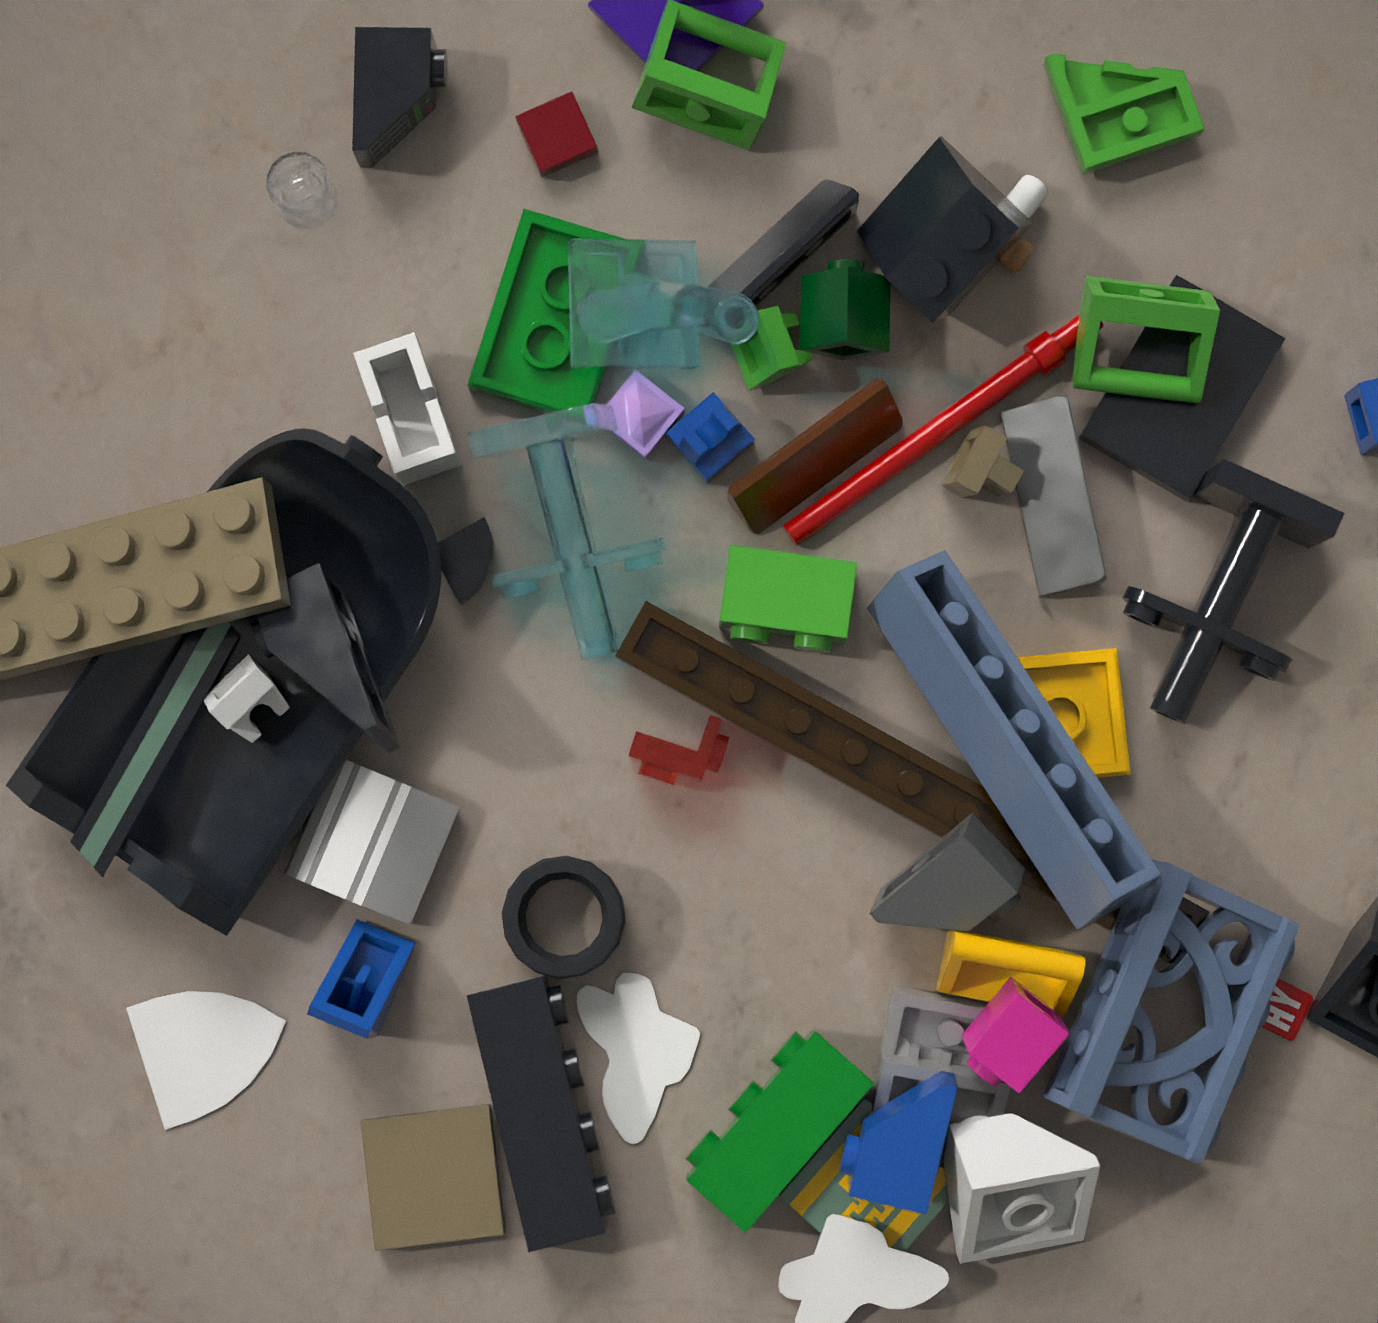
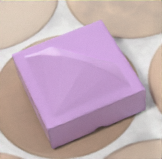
M635 369L599 413L596 421L646 461L664 439L666 432L685 413V408Z

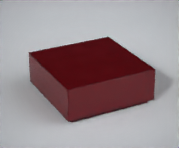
M572 91L515 116L541 178L598 153V147Z

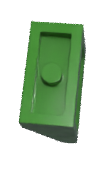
M667 0L631 108L749 150L766 119L786 42L674 0ZM673 28L765 61L755 91L747 90L664 59Z
M1085 276L1079 313L1072 381L1073 389L1199 404L1204 390L1220 309L1211 291ZM1100 321L1191 332L1187 377L1092 365Z

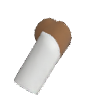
M1025 175L1015 185L1007 198L1030 218L1046 198L1048 192L1044 183L1038 178ZM1019 238L996 265L1001 262L1011 272L1020 271L1034 251L1032 244L1027 240Z

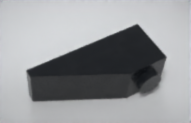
M319 563L287 578L291 606L256 614L258 621L251 624L252 632L259 648L267 658L277 657L297 677L385 751L391 753L400 749V744L344 589Z

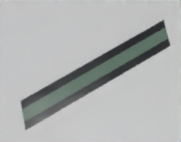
M229 622L189 632L70 841L102 878L240 636Z

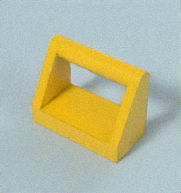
M947 930L936 990L938 992L990 1002L1006 981L1013 977L1054 1011L1065 1017L1082 981L1085 957L1071 951L971 931Z

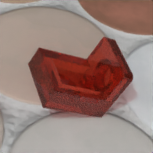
M710 715L698 751L636 731L628 756L630 760L641 763L637 774L674 786L676 777L679 775L702 783L706 770L719 773L730 737L719 733L722 719Z

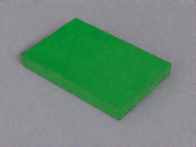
M523 209L467 384L468 389L588 426L644 251L643 244Z

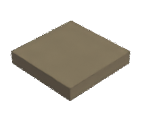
M491 1104L369 1118L360 1121L375 1251L505 1234Z

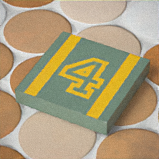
M863 1097L781 1191L779 1197L820 1233H822L827 1217L837 1214L869 1223L884 1234L888 1247L905 1252L949 1201L945 1171L943 1167L938 1165L927 1215L850 1197L848 1190L849 1175L839 1173V1165L847 1134L859 1136L863 1117L871 1113L872 1104Z

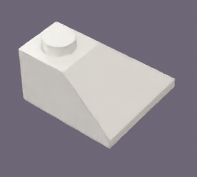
M1013 1113L993 1117L973 1116L960 1123L949 1124L943 1164L956 1254L960 1264L1084 1240L1100 1169L1096 1155Z

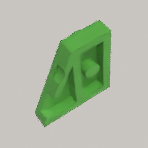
M1056 53L1046 56L1043 66L1083 175L1201 136L1205 129L1183 70L1161 67L1141 70L1133 67L1130 63L1104 60L1103 65L1066 60V55Z

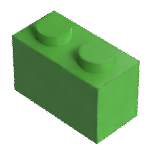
M730 545L719 627L731 629L730 639L740 642L768 644L770 634L794 638L793 647L796 649L831 653L832 643L844 645L847 640L857 562Z

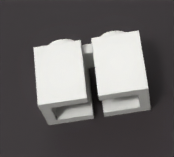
M413 332L353 353L371 407L378 416L376 422L393 472L402 486L461 466L462 463L445 413L439 403L440 399L415 333Z

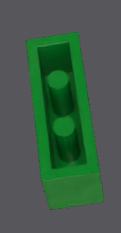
M814 1029L805 1038L795 1031L770 1060L778 1067L763 1087L753 1080L728 1108L736 1118L726 1130L718 1136L710 1129L685 1158L693 1166L686 1175V1181L744 1233L750 1229L875 1084Z

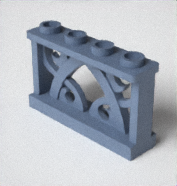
M1152 859L1161 875L1121 906L1069 1031L1070 1034L1067 1036L1042 1097L1200 1165L1207 1151L1218 1140L1221 1131L1220 1119L1231 1092L1238 1087L1243 1079L1246 1069V1055L1256 1031L1264 1025L1268 1018L1270 997L1280 972L1288 966L1295 950L1294 938L1299 924L1204 881L1171 863ZM1184 893L1218 908L1198 928L1178 909ZM1232 922H1241L1250 933L1237 966L1232 964L1230 952L1236 944L1240 943L1239 941L1223 940L1212 949L1208 944L1221 927ZM1162 946L1166 949V958L1172 959L1180 948L1181 953L1170 966L1161 971H1157L1154 968ZM1191 968L1201 993L1206 1026L1182 1044L1155 1055L1156 1039L1152 1023L1147 1014L1138 1006L1145 988H1161L1178 981ZM1129 1026L1135 1027L1138 1033L1139 1048L1136 1060H1133L1136 1051L1135 1044L1130 1043L1128 1047L1121 1049ZM1151 1083H1156L1157 1097L1169 1109H1171L1170 1099L1173 1092L1180 1088L1185 1090L1174 1119L1169 1125H1159L1151 1116L1148 1107V1091ZM1105 1085L1132 1086L1130 1100L1132 1118L1098 1103Z

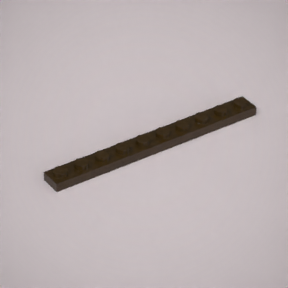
M645 601L615 655L617 660L939 838L945 836L973 813L1023 865L1025 871L1021 883L1059 903L983 786ZM1184 897L1178 908L1197 928L1210 913V911ZM1121 907L1093 923L1111 932ZM1162 946L1158 959L1171 965L1179 956L1181 950L1179 948L1176 955L1172 959L1166 958V949Z

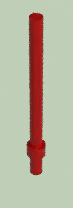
M1079 314L1052 334L1046 331L1039 334L1023 346L1024 354L784 524L782 527L796 546L800 545L1039 373L1047 376L1066 362L1065 354L1076 347ZM1100 321L1099 330L1103 328L1102 321Z

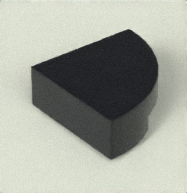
M485 517L438 542L441 570L461 605L480 590L491 566L493 538Z

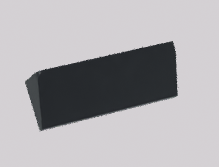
M832 180L821 181L692 301L693 309L719 336L727 335V332L741 322L856 215L859 203L858 192L852 187Z

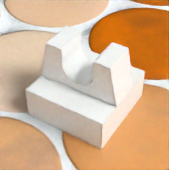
M249 654L203 699L209 712L227 730L230 728L251 743L262 735L255 723L249 718L250 712L255 706L260 704L268 705L279 716L290 708L268 673Z

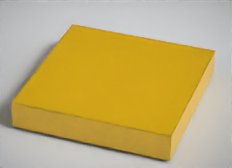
M1117 648L1017 657L1096 777L1109 778L1131 775Z

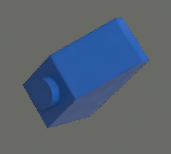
M941 1070L863 1117L859 1136L847 1134L841 1155L839 1173L849 1175L848 1190L850 1197L927 1215L957 1092L954 1073Z

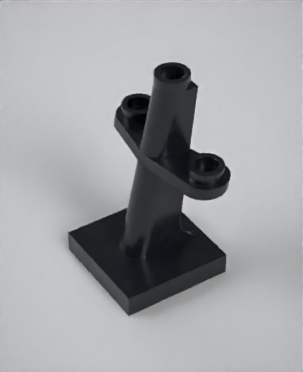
M1223 459L1205 473L1193 496L1234 515L1229 534L1193 611L1132 586L1127 587L1122 597L1127 602L1123 614L1140 623L1158 628L1161 620L1165 619L1184 627L1182 635L1152 696L1154 699L1150 706L1152 711L1182 724H1185L1223 645L1243 655L1239 666L1257 676L1275 681L1279 671H1287L1292 661L1290 657L1231 629L1276 535L1309 549L1333 538L1345 514L1226 459Z

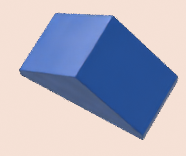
M356 919L309 1005L307 1015L366 1039L379 1036L413 953L415 942Z

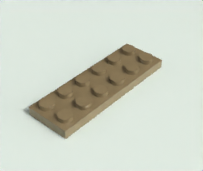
M261 477L0 547V681L291 606L272 485Z

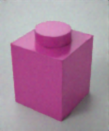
M1010 977L964 1031L962 1038L970 1055L966 1062L977 1075L994 1087H997L1003 1081L1017 1093H1020L1070 1033L1060 1014L1013 977Z

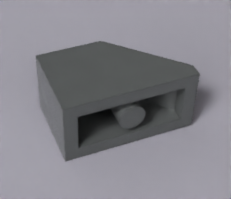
M971 813L881 887L869 914L878 923L971 931L987 917L992 923L999 921L1016 906L1021 898L1018 890L1025 868L988 828Z

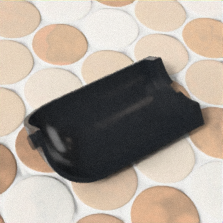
M301 428L279 433L259 443L241 456L214 482L207 492L261 477L272 485L286 579L319 563L342 586L380 692L385 701L423 644L436 613L441 586V559L434 529L427 514L414 496L398 481L377 467L383 456L357 437L350 435L344 444L314 429ZM256 615L229 621L230 625L240 636L207 693L249 654L268 673L290 708L279 716L268 705L260 704L255 706L251 710L249 718L255 723L262 735L251 743L230 728L227 730L209 712L203 700L116 853L117 857L129 864L128 871L151 886L175 907L225 936L229 934L364 733L297 677L277 657L267 658L263 654L251 628V624L258 621ZM189 632L94 656L5 786L28 807L75 834Z

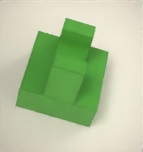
M778 306L761 309L727 332L748 391L767 387L813 360L810 352L795 350L788 332L800 325L796 313H781Z

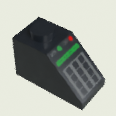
M355 27L352 151L360 168H373L436 108V87H447L446 49H437L431 28Z

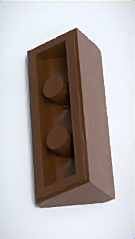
M882 378L874 379L728 487L727 501L750 532L755 535L760 534L902 428L903 419L888 385Z

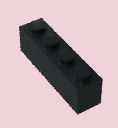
M544 975L467 995L528 1252L604 1234L607 1229L605 1216L616 1214V1209L607 1175L596 1178L590 1152L600 1150V1143L592 1112L580 1114L574 1091L576 1088L585 1086L576 1048L565 1051L559 1025L569 1023V1016L561 986L549 988L547 976Z

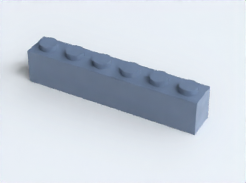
M946 550L898 570L869 604L867 609L1077 931L1126 904L1161 875L1160 871Z

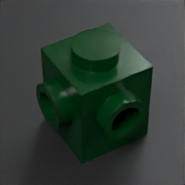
M851 259L829 261L827 263V270L801 275L800 350L840 360L890 352L891 283L884 275L866 271L864 262Z

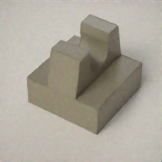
M985 425L968 431L940 486L959 497L978 494L981 487L997 496H1001L1004 491L1008 494L1013 493L1024 470L999 455L1007 437Z

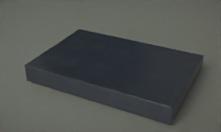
M1177 274L1169 285L1202 290ZM1216 297L1214 299L1220 309L1200 403L1105 392L1078 437L1186 502L1191 499L1286 339ZM1145 326L1120 369L1187 377L1191 332Z

